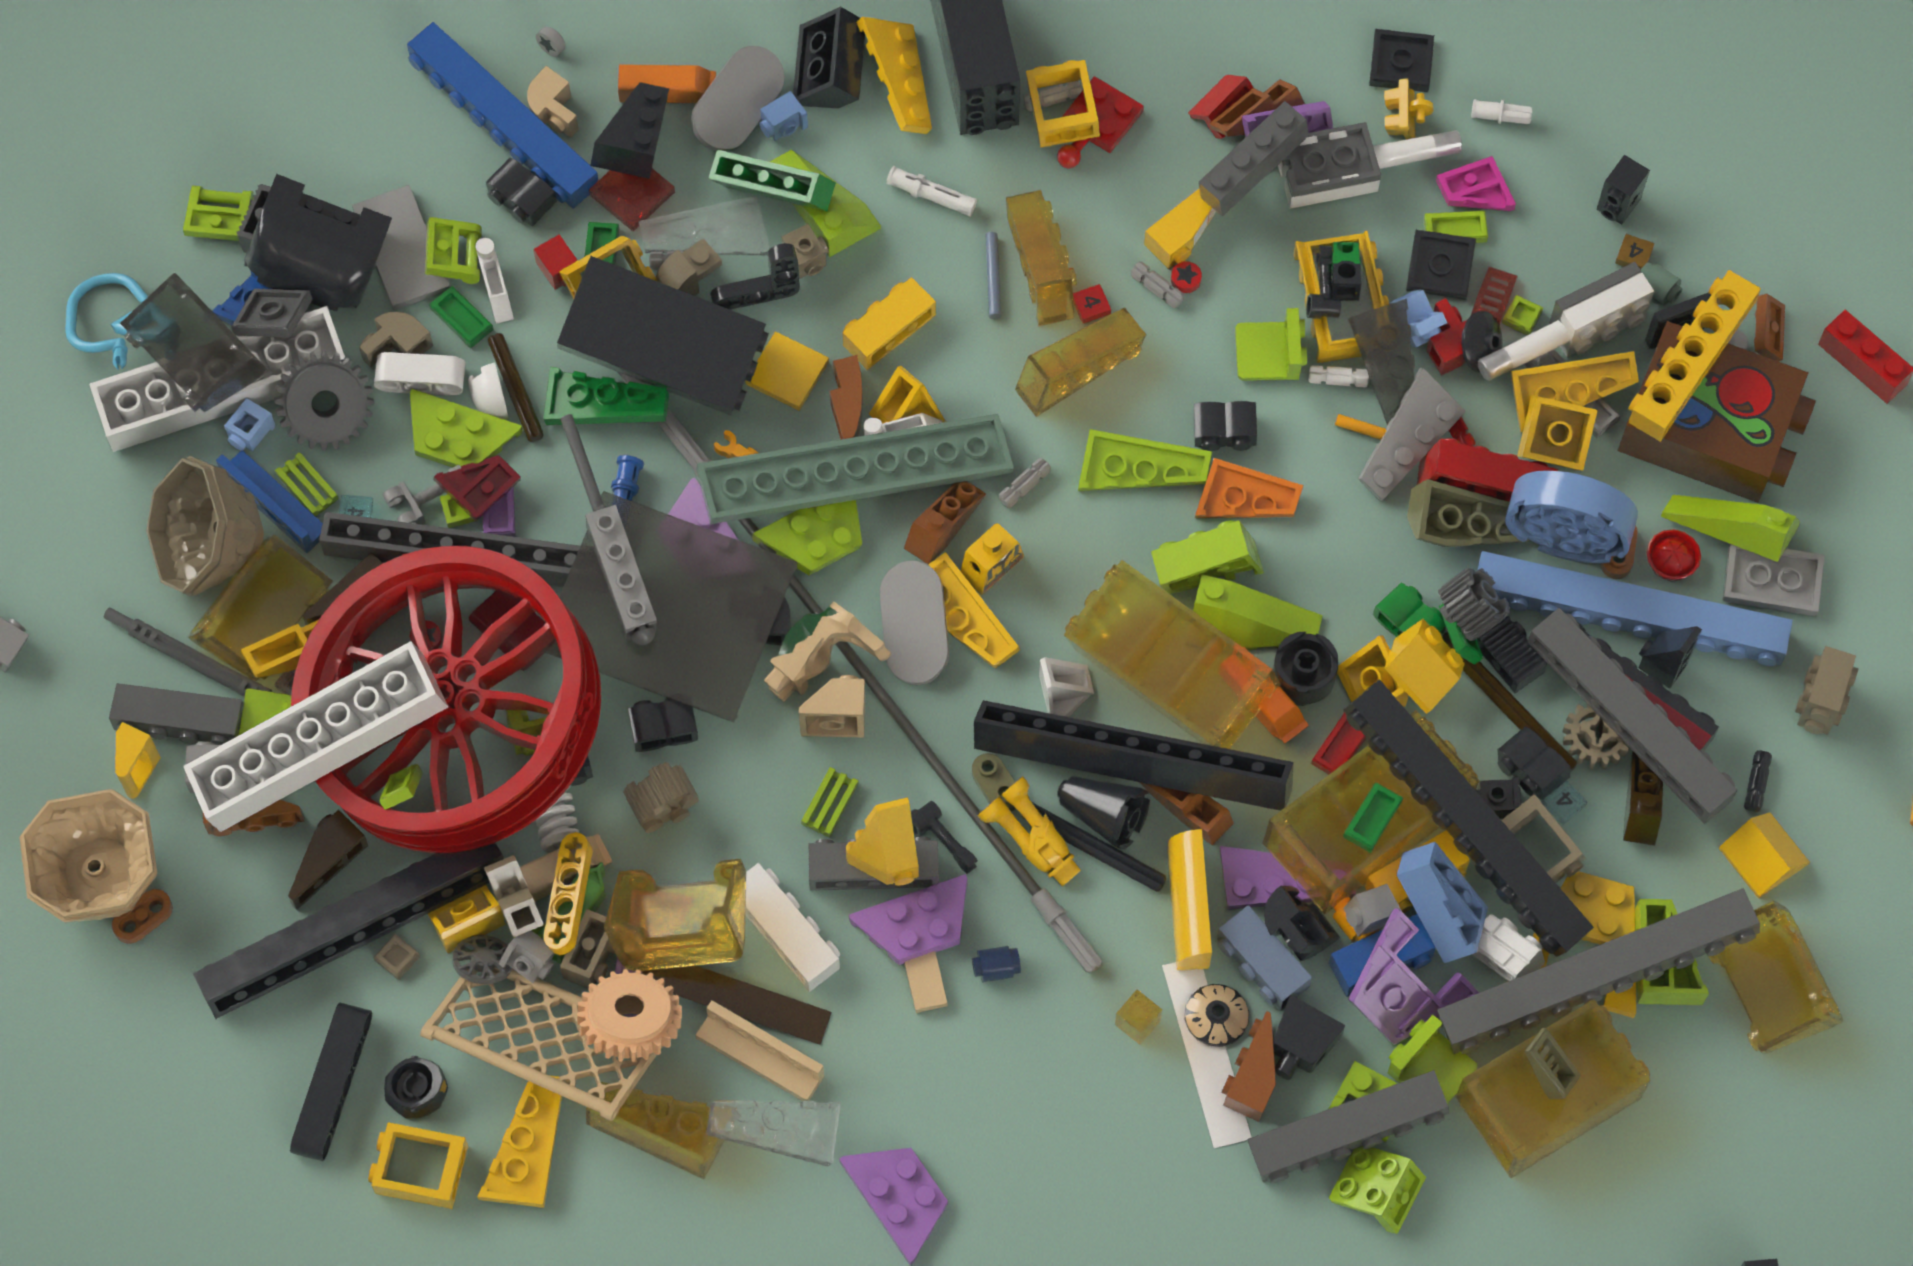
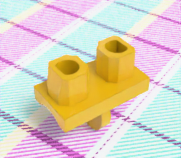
M1408 78L1399 80L1398 88L1384 91L1387 109H1399V114L1385 116V129L1388 135H1404L1406 140L1416 138L1415 117L1417 123H1424L1425 116H1429L1434 112L1433 103L1425 100L1424 93H1417L1415 100V91L1409 88Z

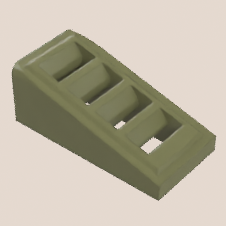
M1541 1028L1525 1050V1053L1549 1099H1565L1581 1077V1074L1547 1028ZM1542 1044H1543V1046H1544L1543 1049L1541 1050L1540 1053H1538L1537 1051L1539 1050V1048H1540V1047L1542 1046ZM1548 1054V1058L1544 1061V1057Z

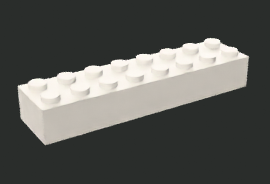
M326 306L304 313L290 338L234 336L179 354L173 362L163 359L90 383L89 385L112 451L116 452L234 413L246 398L258 405L274 400V397L282 395L276 391V385L285 384L280 377L281 374L288 376L291 374L288 367L289 364L294 365L296 368L300 366L299 357H302L307 362L310 361V353L313 352L318 359L321 358L322 352L326 351L330 359L333 358L335 353H339L341 362L346 358Z
M410 641L183 767L206 820L222 832L448 708V705L425 656Z

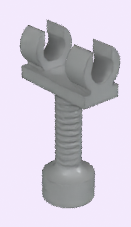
M457 465L449 469L448 472L461 469V466ZM403 481L398 486L387 489L383 496L389 508L400 505L404 500L408 502L412 511L401 514L397 518L399 522L423 525L426 521L419 507L423 503L431 501L434 497L442 495L445 491L436 483L433 487L430 486L427 490L422 491V493L419 492V494L411 495Z

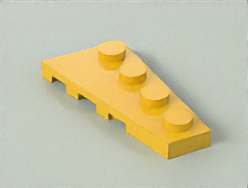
M862 16L856 23L860 32L864 31L868 39L866 44L870 56H875L879 66L876 72L880 81L884 82L890 94L887 96V99L900 130L927 134L932 129L914 25Z
M551 1076L556 1079L560 1078L559 1076ZM530 1081L527 1082L515 1109L512 1122L504 1134L501 1147L490 1166L487 1179L479 1191L478 1200L544 1208L562 1102L561 1095Z

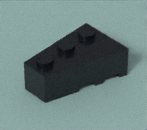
M639 82L594 142L590 166L650 179L669 88Z

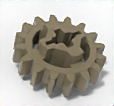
M1579 704L1576 706L1575 714H1568L1566 719L1568 724H1564L1562 730L1564 734H1567L1563 739V745H1571L1568 753L1571 756L1579 755L1577 762L1579 765L1587 760L1589 761L1590 769H1593L1596 763H1600L1601 767L1606 769L1609 760L1617 765L1620 760L1619 755L1624 757L1627 755L1628 745L1588 704L1586 709ZM1594 717V718L1591 719L1590 721H1583V720H1585V719ZM1597 726H1599L1598 732L1600 733V739L1598 741V744L1596 743L1597 737H1595V730ZM1606 748H1610V749H1611V750L1606 751V752H1601L1602 750H1604V749H1606Z

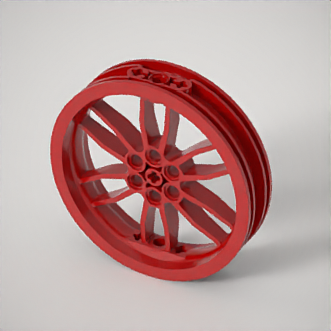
M441 546L422 549L396 557L372 569L351 584L328 607L309 635L299 658L292 686L291 707L352 674L354 663L360 661L370 664L383 657L384 655L360 647L382 623L403 608L409 606L411 627L418 649L425 656L448 708L320 777L315 782L354 822L370 834L387 843L413 851L428 853L461 852L487 846L513 835L544 814L564 794L582 768L596 735L601 710V679L596 655L585 630L549 584L533 570L511 557L483 548ZM479 588L497 590L521 600L491 624L462 657L463 624L458 589ZM444 592L446 625L443 648L433 649L427 634L422 599ZM537 612L544 619L546 624L512 651L488 663L502 642L532 613ZM556 639L563 662V683L554 703L522 693L490 690L491 687L526 666L552 640ZM447 665L446 670L438 674L439 670L443 666ZM476 673L472 680L466 682L471 674ZM479 702L478 707L475 710L470 711L472 705ZM496 710H528L548 715L543 723L541 735H537V737L507 728L493 719ZM455 723L451 731L445 732L449 725ZM477 728H482L514 745L535 750L530 760L512 778L485 796L482 771L470 737ZM405 734L389 757L358 786L352 783L347 776L351 769L381 746ZM431 740L429 773L435 812L411 813L392 808L384 810L380 803L371 799V796L386 785L390 775L406 768ZM459 748L466 765L472 802L448 809L446 777L450 749Z

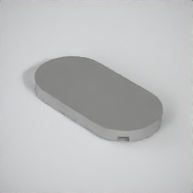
M747 46L741 48L730 57L692 111L693 131L696 138L705 147L714 151L732 150L740 146L748 138L761 120L760 109L773 102L780 94L784 85V70L775 54L760 46Z
M920 561L901 562L886 573L880 586L885 647L892 654L886 662L897 678L910 685H924L934 681L943 668L945 669L949 661V641L943 584L937 573L929 565Z

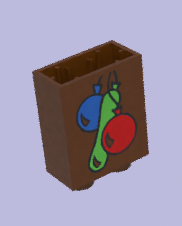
M1669 321L1666 322L1639 394L1643 395L1647 387L1644 385L1653 370L1659 372L1664 365L1660 361L1670 346L1675 349L1679 343V340L1676 338L1682 326ZM1728 343L1661 442L1627 422L1618 452L1759 503L1767 482L1784 487L1797 452L1783 448L1781 445L1787 430L1801 435L1804 434L1814 409L1816 400L1801 395L1809 372ZM1686 351V353L1692 357L1698 356V354L1693 351ZM1677 374L1670 375L1675 380H1682ZM1654 398V400L1660 404L1667 403L1662 398Z

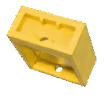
M1069 60L1063 64L1048 67L1038 66L1033 70L1026 71L1027 86L1040 148L1100 136L1099 122L1085 60ZM1081 80L1087 112L1044 121L1037 88Z
M625 236L616 238L559 271L573 299L582 279L580 273L585 271L590 256L604 260L621 250L632 272L655 281L657 279L650 267H645L640 259L643 252L634 239L631 240Z
M388 1122L386 1131H381L379 1134L377 1151H380L378 1162L371 1165L368 1182L372 1183V1188L375 1194L453 1209L468 1150L466 1138ZM396 1137L449 1147L438 1190L385 1180Z

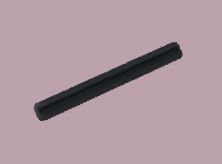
M1033 803L1043 817L1046 813L1048 819L1052 820L1055 829L1065 842L1156 892L1163 888L1166 882L1165 874Z

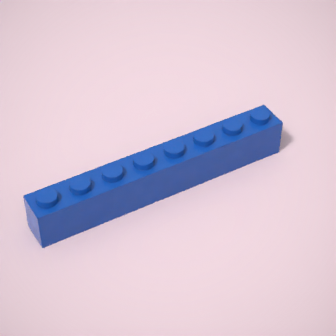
M432 22L407 43L408 60L417 71L423 70L435 88L445 90L449 94L451 102L459 109L463 107L478 127L484 126L497 145H504L510 150V155L513 159L522 165L525 164L533 175L547 183L555 191L556 198L560 203L566 202L574 209L599 187L597 171L437 24Z

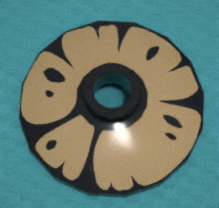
M1210 984L1200 987L1190 996L1185 1006L1184 1019L1188 1031L1196 1040L1208 1046L1222 1047L1233 1044L1243 1036L1249 1023V1010L1245 999L1238 991L1226 985ZM1220 1007L1224 1014L1216 1016L1213 1014L1212 1009Z

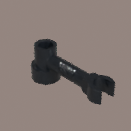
M1320 245V253H1316L1320 294L1308 295L1306 316L1311 319H1321L1322 316L1339 318L1341 300L1333 299L1332 246Z
M929 801L919 810L913 809L911 811L913 831L916 837H920L928 830H931L941 840L943 845L947 847L963 872L968 874L977 867L975 863L978 860L974 854L967 850L966 847H962L938 820L942 817V812L935 802Z

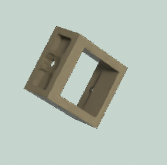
M1534 794L1502 819V822L1513 834H1516L1539 814L1543 817L1571 852L1547 872L1556 883L1565 875L1571 877L1580 871L1584 866L1581 862L1586 857Z

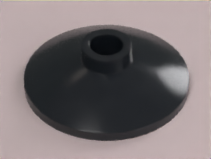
M1486 311L1473 313L1466 321L1462 332L1463 356L1467 365L1475 372L1480 373L1478 368L1479 359L1502 349L1503 346L1500 325L1497 319Z

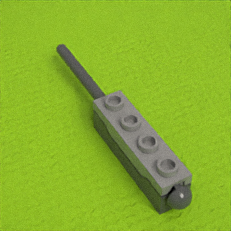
M565 415L561 417V422L593 512L585 514L586 528L626 641L632 639L638 645H647L654 639L655 632L657 631V620L616 505L605 508L573 415Z

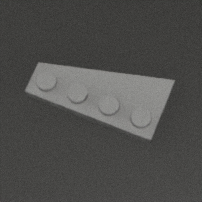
M1419 368L1412 386L1405 393L1394 418H1391L1380 443L1376 445L1358 477V480L1378 500H1383L1466 412L1424 368Z

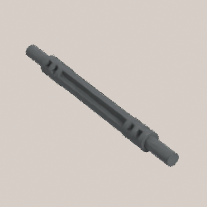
M110 607L104 613V619L127 630L129 636L163 652L242 696H245L246 689L273 692L262 684L215 661L159 629L144 623L140 619L133 620Z

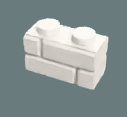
M1490 914L1485 919L1477 953L1472 955L1507 981H1511L1540 969L1545 962L1542 945L1530 935L1526 938L1517 932V927L1509 919L1503 917L1500 920L1493 914Z

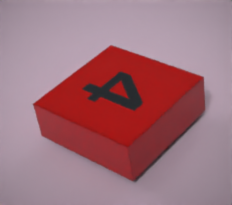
M1100 284L1072 293L1071 299L1083 324L1111 314V307Z

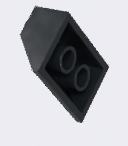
M841 6L799 26L793 95L802 106L839 109L859 100L865 32H860L856 23L860 17Z

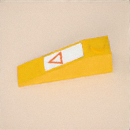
M1198 189L1145 231L1144 245L1170 269L1176 263L1179 264L1188 259L1192 249L1216 211L1201 199L1200 189Z

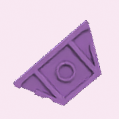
M964 874L849 914V921L852 926L858 927L867 934L869 940L878 948L884 949L888 956L898 965L934 951L939 952L959 945L961 942L962 920L964 918L965 896L968 886L967 876Z
M912 1148L842 1156L839 1158L840 1164L908 1264L912 1265L917 1259L923 1244L931 1235L937 1220L945 1211L948 1200Z

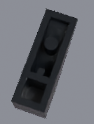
M1694 626L1659 633L1654 642L1648 639L1639 652L1642 660L1638 668L1646 674L1656 677L1663 685L1670 689L1688 665L1702 629Z

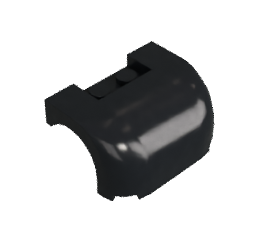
M276 174L247 250L244 266H248L250 271L258 277L257 282L269 288L310 291L312 296L311 303L320 307L327 306L329 310L338 311V308H350L352 306L357 308L369 283L392 217L363 207L361 215L307 195L303 193L305 184Z

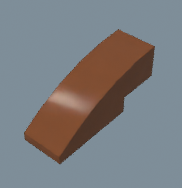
M1279 79L1265 92L1252 88L1214 119L1209 126L1211 129L1228 137L1245 135L1242 121L1243 115L1276 110L1284 101L1291 107L1304 105L1305 102L1296 86Z
M854 355L833 361L834 376L838 388L829 390V397L840 440L858 437L862 423L863 395L861 370L858 357Z
M1140 783L1158 802L1191 830L1202 829L1203 839L1212 846L1234 824L1230 811L1209 796Z

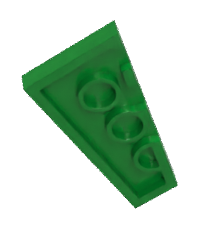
M550 366L543 420L546 425H562L561 417L572 414L575 424L666 421L669 393L666 388L631 381L626 384L616 382L614 378L602 376V379L589 377L584 372H563L558 367Z

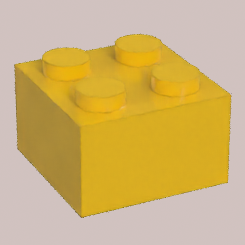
M1531 396L1517 456L1583 471L1598 410L1540 396Z

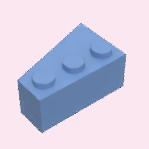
M1436 842L1404 852L1401 857L1397 877L1443 962L1447 963L1477 953L1488 906Z

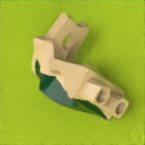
M832 602L824 612L806 614L792 626L784 638L778 656L771 659L770 663L774 669L764 679V682L769 686V690L785 702L794 691H797L801 696L805 694L808 689V679L821 674L827 669L830 664L833 646L840 641L853 643L880 661L887 660L892 654L885 647V643L867 629L852 613L837 603Z

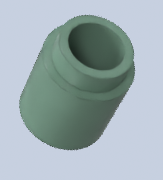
M1648 262L1641 269V273L1644 274L1654 290L1652 298L1663 305H1666L1668 302L1674 303L1683 290L1680 287L1681 279L1658 264L1653 265Z

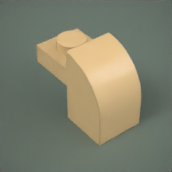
M545 66L528 87L527 99L529 110L544 124L548 122L554 131L558 133L563 132L570 138L579 130L576 114L563 106L571 98L569 82Z

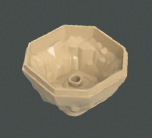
M113 789L47 801L19 837L27 898L65 923L119 917L124 913L132 911L137 901L157 876L149 813ZM100 867L98 871L92 872L94 869Z

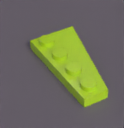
M1090 429L1078 491L1206 484L1212 451Z

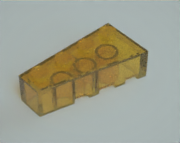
M601 1082L603 1085H608V1084H610V1083ZM620 1089L606 1092L605 1101L611 1103ZM633 1089L613 1121L601 1117L599 1112L587 1107L586 1125L705 1179L734 1125L735 1109L726 1107L719 1109L709 1107L707 1103L697 1101L690 1103L675 1100L673 1096L661 1094V1096L643 1093V1090Z

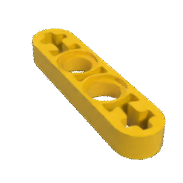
M578 832L566 835L561 841L544 930L545 944L557 955L571 952L576 945L593 853L591 843L582 833ZM577 844H580L582 849H577L574 856L570 850L576 849ZM578 872L579 877L574 884H563L564 877L568 873ZM573 902V908L570 913L566 915L558 914L559 906L562 903ZM562 931L566 938L560 939L559 944H557L554 939L560 938Z

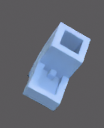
M1414 290L1389 302V307L1397 326L1405 339L1413 347L1429 342L1430 337L1442 332L1440 326L1447 324L1443 312L1432 311L1424 290Z

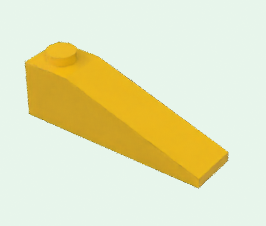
M906 797L875 805L864 820L865 829L857 830L854 834L856 841L848 842L846 845L847 862L886 885L893 883L897 886L909 884L914 878L919 877L909 799Z

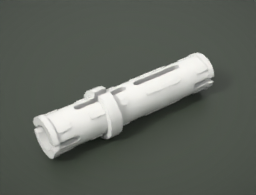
M893 166L887 177L886 184L911 193L910 196L917 198L919 196L969 217L972 216L975 210L976 198L925 179V176L922 174L917 176Z

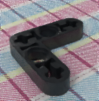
M783 243L771 247L767 253L769 275L717 286L710 292L712 303L732 310L783 299L797 294L800 290L798 259L794 245Z

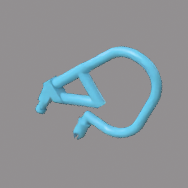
M120 273L101 274L85 280L73 290L66 306L65 333L67 340L74 348L88 353L112 350V362L116 369L119 370V365L121 369L126 366L128 348L123 338L87 342L80 339L76 333L77 307L80 299L95 287L106 284H121L131 291L141 303V306L111 323L110 325L114 332L159 346L164 345L166 351L164 354L165 360L173 362L177 359L176 350L179 349V335H181L177 323L172 318L168 319L151 297L130 276ZM150 315L158 324V327L149 330L134 326L133 324Z

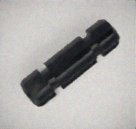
M1757 750L1753 757V766L1747 788L1748 794L1744 803V808L1748 811L1760 812L1763 806V796L1766 791L1769 766L1772 760V754L1766 751Z

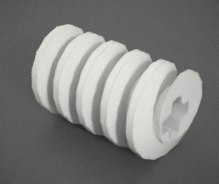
M564 793L555 804L536 819V823L539 826L538 835L542 839L540 846L545 852L550 853L559 849L561 841L566 835L574 832L579 833L578 829L569 828L577 823L576 817L567 816L575 811L573 805L565 804L573 799L571 793Z

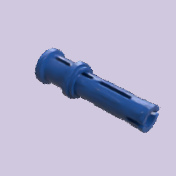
M620 455L616 461L618 465L616 480H613L611 484L612 491L614 492L612 506L616 505L624 530H626L631 501L639 491L637 481L639 471L644 467V461L634 456Z

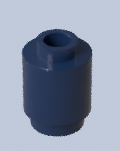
M1009 946L977 950V957L972 958L974 976L981 977L982 983L1013 978L1014 974L1021 973L1017 948L1009 949Z

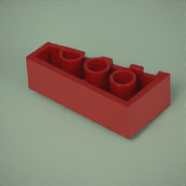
M1441 438L1420 460L1417 485L1429 479L1510 502L1515 482L1519 477L1531 472L1558 471V469L1548 467L1544 462H1529L1519 459L1514 454H1499L1491 452L1483 446L1472 447L1461 444L1460 441L1453 438Z

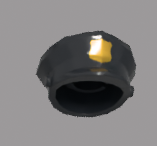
M411 1056V1058L397 1064L385 1077V1101L404 1118L418 1119L440 1109L449 1087L440 1066L430 1060Z

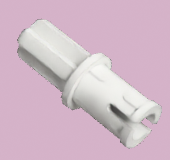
M1474 99L1471 118L1498 121V124H1501L1502 121L1530 124L1532 107L1506 104L1504 100L1498 103Z

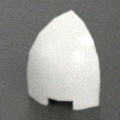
M495 362L481 367L482 374L476 377L471 375L468 379L471 398L480 412L501 419H509Z

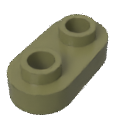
M985 753L979 755L973 761L972 777L989 804L999 797L998 793L1000 791L1007 790L1015 783L998 756ZM989 764L994 769L990 772H985L982 767ZM1001 797L1011 812L1016 809L1005 798Z

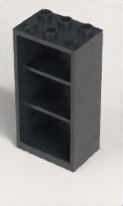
M930 0L960 135H977L992 129L1007 130L1012 128L1011 126L1019 125L1020 76L1002 0Z
M590 256L558 338L557 348L650 385L666 388L671 393L732 415L733 409L740 411L747 391L742 389L745 380L751 382L758 362L753 360L755 352L762 353L769 333L764 331L766 323Z

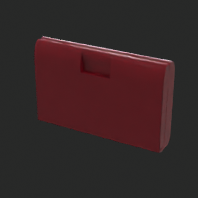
M496 590L470 614L468 619L480 632L484 633L491 624L521 600L508 593ZM535 612L532 613L502 642L499 649L504 654L512 651L542 628L546 622ZM556 639L552 640L521 670L524 671L556 643Z

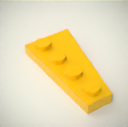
M1634 351L1511 371L1520 433L1524 429L1531 396H1540L1584 406L1638 383L1639 378Z
M946 552L928 564L934 569L943 584L948 633L995 669L1020 651L1017 643Z

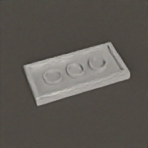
M409 185L352 205L354 213L360 215L363 207L392 217L375 265L393 310L439 295L451 287L447 277L425 274L427 227Z

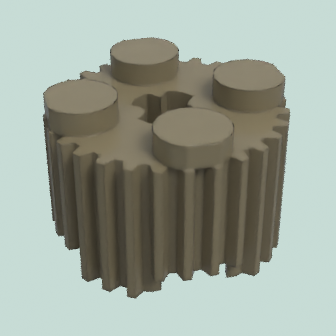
M665 762L664 764L654 766L648 770L650 775L639 782L638 785H636L635 781H632L624 788L623 793L626 796V800L646 833L658 830L664 822L670 819L673 823L681 822L690 815L688 808L699 801L694 787L680 765H675L671 768L670 764Z

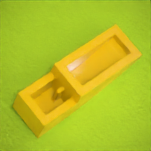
M319 620L304 627H300L299 624L293 625L241 649V653L255 677L271 676L296 670L306 641Z

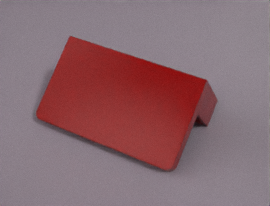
M1225 75L1188 114L1193 119L1204 120L1215 138L1223 139L1226 135L1211 129L1209 124L1254 87L1245 76Z

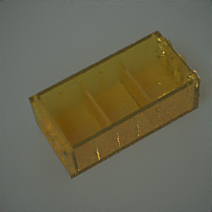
M1121 560L1118 565L1114 564L1104 576L1105 582L1098 591L1096 589L1093 590L1086 598L1085 608L1079 615H1074L1070 619L1069 624L1065 627V638L1074 650L1200 743L1231 749L1262 706L1281 684L1273 669L1125 561Z
M1417 710L1412 712L1410 715L1476 790L1480 780L1478 775L1472 770V766L1468 763L1464 764L1457 756L1454 746L1448 740H1443L1436 733L1431 721L1429 722L1425 716L1422 717ZM1369 745L1270 818L1262 842L1291 877L1305 888V893L1324 914L1331 911L1342 899L1349 897L1353 892L1364 886L1368 876L1402 857L1404 852L1410 851L1439 829L1432 819L1433 814L1425 805L1419 804L1412 797L1409 786L1392 774L1389 769L1390 764L1382 755L1379 756L1374 753ZM1377 782L1404 799L1373 851L1369 853L1343 838V834L1371 788ZM1341 869L1347 874L1339 880L1332 871Z

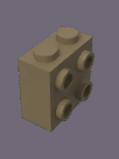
M1825 646L1821 656H1814L1811 667L1809 666L1803 684L1805 687L1803 693L1800 695L1795 712L1800 714L1797 725L1804 727L1810 733H1824L1827 735L1832 725H1839L1850 700V696H1848L1851 686L1853 687L1858 673V668L1853 667L1856 655Z

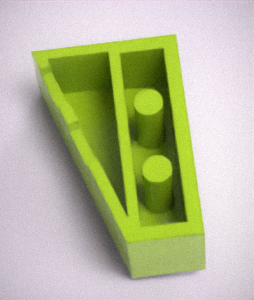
M1639 899L1635 908V931L1678 914L1673 900ZM1696 959L1687 967L1677 969L1675 966L1665 970L1664 974L1657 979L1637 981L1638 1004L1703 1005L1709 992L1706 984H1703L1697 969Z

